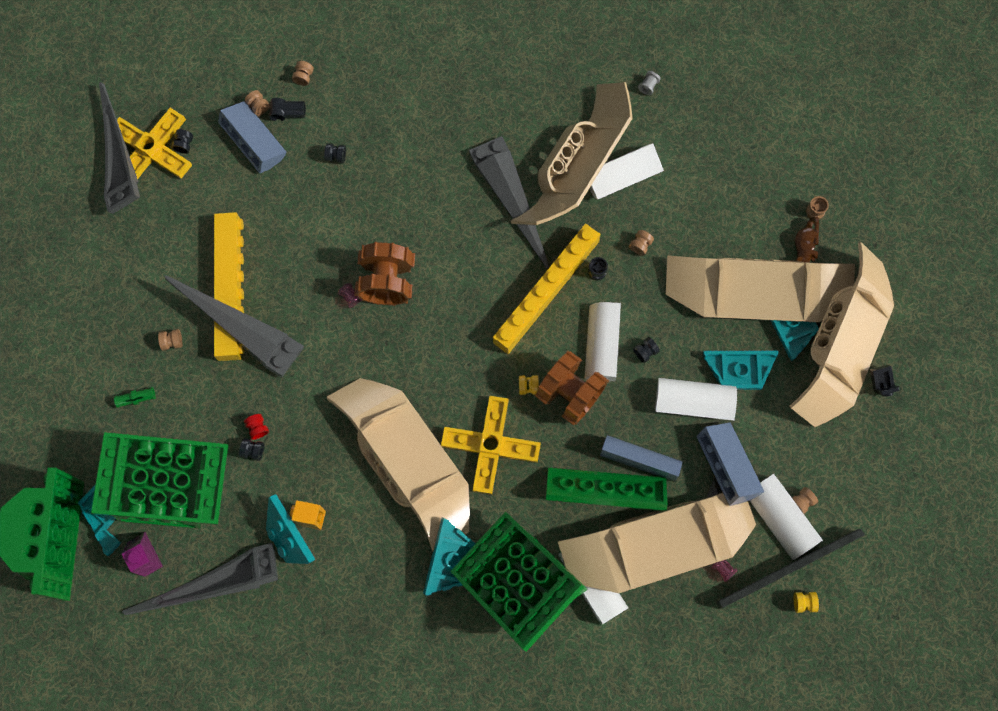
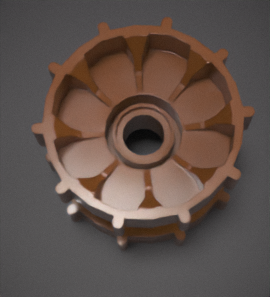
M374 242L362 245V249L359 250L358 264L365 268V270L372 271L373 274L363 277L359 276L358 282L356 281L354 296H358L362 301L376 305L395 306L403 303L408 304V299L412 298L413 285L409 284L406 279L398 278L397 275L411 272V267H414L415 253H412L409 247H403L394 243Z
M567 351L547 373L539 385L535 397L545 404H550L558 395H561L570 402L562 417L574 426L595 404L601 393L605 390L609 380L595 371L584 382L574 374L582 360L571 351Z

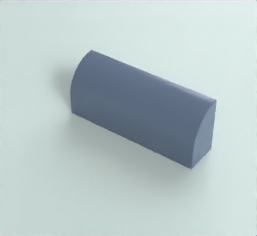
M245 101L220 110L218 123L259 173L271 169L286 155L284 148Z
M731 422L705 427L696 436L729 506L747 502L764 493V489Z
M608 435L600 454L602 457L659 477H665L673 482L678 478L682 466V461Z

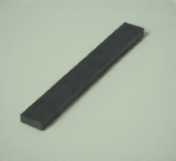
M859 528L717 601L716 604L719 609H722L865 534Z

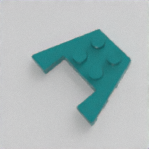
M95 484L78 504L89 525H91L96 539L100 542L104 554L110 556L121 542L107 530L116 520L114 516L91 514Z

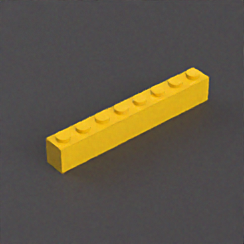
M237 212L214 214V299L244 313V308L241 306V300H244V291L241 288V282H244V273L241 271V265L244 264L243 253H241V247L244 246L243 236H241V230L244 229L243 219H240ZM214 321V357L218 361L241 360V354H244V347Z
M585 223L493 336V344L507 354L512 351L599 243L600 233Z

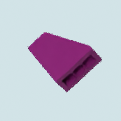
M146 532L126 543L122 556L130 572L146 577L163 567Z

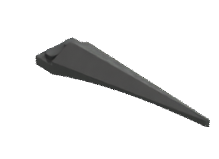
M99 82L105 134L104 199L107 211L114 214L140 198L137 187L139 181L105 85Z
M502 136L469 150L476 168L513 219L530 210L511 152ZM517 224L546 269H549L536 226Z
M164 275L166 281L212 318L265 368L282 378L303 350L304 346L290 338L288 334Z
M272 543L252 548L213 571L167 593L125 609L122 613L129 615L260 588V585L277 581L278 573L274 546Z

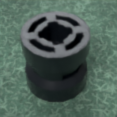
M178 129L175 132L174 137L176 139L173 141L171 148L175 152L188 154L193 134L189 131Z
M327 143L324 153L325 161L332 162L334 160L338 163H344L346 145L334 146L332 143Z
M593 258L589 263L588 269L590 278L596 281L602 280L606 276L608 263L604 258Z
M647 337L643 340L642 345H637L633 348V352L642 363H646L649 361L650 356L658 354L660 349L652 338Z
M244 438L240 445L239 457H250L255 461H260L265 448L264 442L257 441L255 443L251 439Z

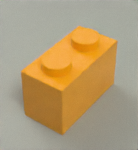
M296 500L295 505L291 507L290 517L298 526L321 530L326 511L320 505Z

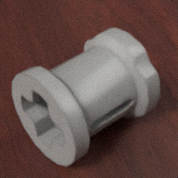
M647 71L646 78L638 85V89L646 95H652L653 88L660 82L661 78L657 73Z

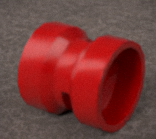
M255 414L244 420L245 427L250 430L249 435L252 440L259 439L269 433L268 427L263 425L264 418L262 414Z

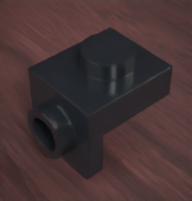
M885 365L870 369L874 392L887 397L893 395V392L900 391L899 386L894 383L892 366Z

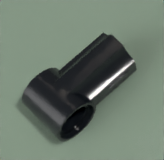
M272 98L270 100L269 118L271 120L281 119V121H284L285 118H305V101H285L282 98Z

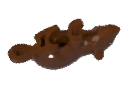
M811 217L806 226L797 232L794 239L798 251L795 261L810 263V259L815 261L818 258V251H814L815 246L819 243L818 217Z

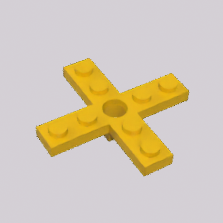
M172 108L168 109L150 133L146 131L144 133L121 117L117 119L124 142L135 149L130 159L137 179L152 161L180 179L192 166L190 161L165 146L186 120L183 115ZM154 143L152 148L144 149L147 144Z
M489 396L482 433L444 427L442 447L479 453L473 492L492 495L499 457L538 463L540 442L503 436L509 402L507 398ZM488 438L496 439L498 442L497 448L487 450L484 447L485 440Z

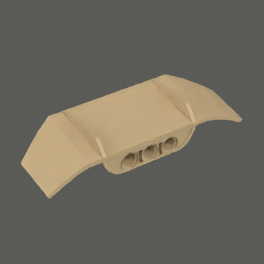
M625 82L597 84L595 104L590 120L570 125L565 129L538 172V183L543 192L542 196L530 210L511 220V224L539 225L579 206L632 120L630 97Z
M862 242L858 243L860 266L854 286L841 289L832 297L812 344L811 356L820 367L810 386L790 405L791 409L814 427L828 422L854 406L894 308L892 290L884 265Z
M668 255L666 295L703 317L821 322L832 297L841 289L854 286L855 264L807 263L742 258L714 259Z
M359 378L327 396V400L341 410L358 430V444L362 454L393 499L399 505L413 509L424 528L432 551L434 550L442 517L449 520L464 534L469 532L468 483L401 390Z
M720 493L699 501H689L669 506L667 511L656 510L618 522L608 529L558 541L566 568L584 586L622 593L732 558L748 538L756 523L748 501L729 506L724 494Z

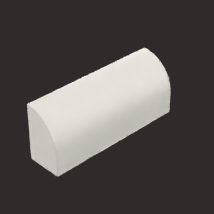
M654 144L646 145L605 163L589 188L594 198L598 200L664 171Z
M599 302L589 306L584 379H589L596 371L609 381L616 380L621 303Z
M658 378L655 400L656 412L735 420L737 404L736 386Z
M774 474L761 482L764 493L749 501L792 560H795L823 541Z
M560 552V553L558 554V556H559V558L561 559L562 563H563L564 566H565V563H564L562 554H561V552ZM585 586L588 590L582 595L601 625L628 609L619 593Z

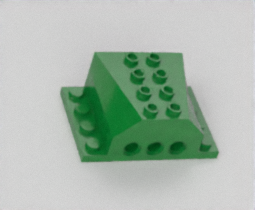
M104 432L91 514L114 516L119 522L200 529V524L218 525L228 444Z
M48 468L44 476L45 488H23L1 507L0 557L12 572L19 573L26 580H31V594L61 601H70L81 514L78 502L83 498L84 481L57 468Z
M506 511L450 571L526 652L569 604L588 590Z

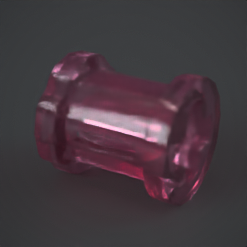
M351 283L345 284L338 291V295L347 301L349 308H353L362 300L358 296H354L355 291Z
M727 560L716 562L711 566L712 569H716L724 582L729 580L738 571Z

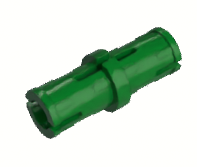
M151 387L140 391L132 390L131 393L115 396V406L120 408L126 405H139V402L154 400L156 398L155 390Z

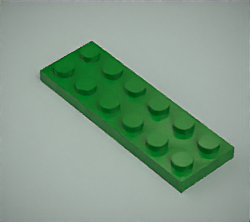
M548 467L546 500L667 511V481L665 477Z

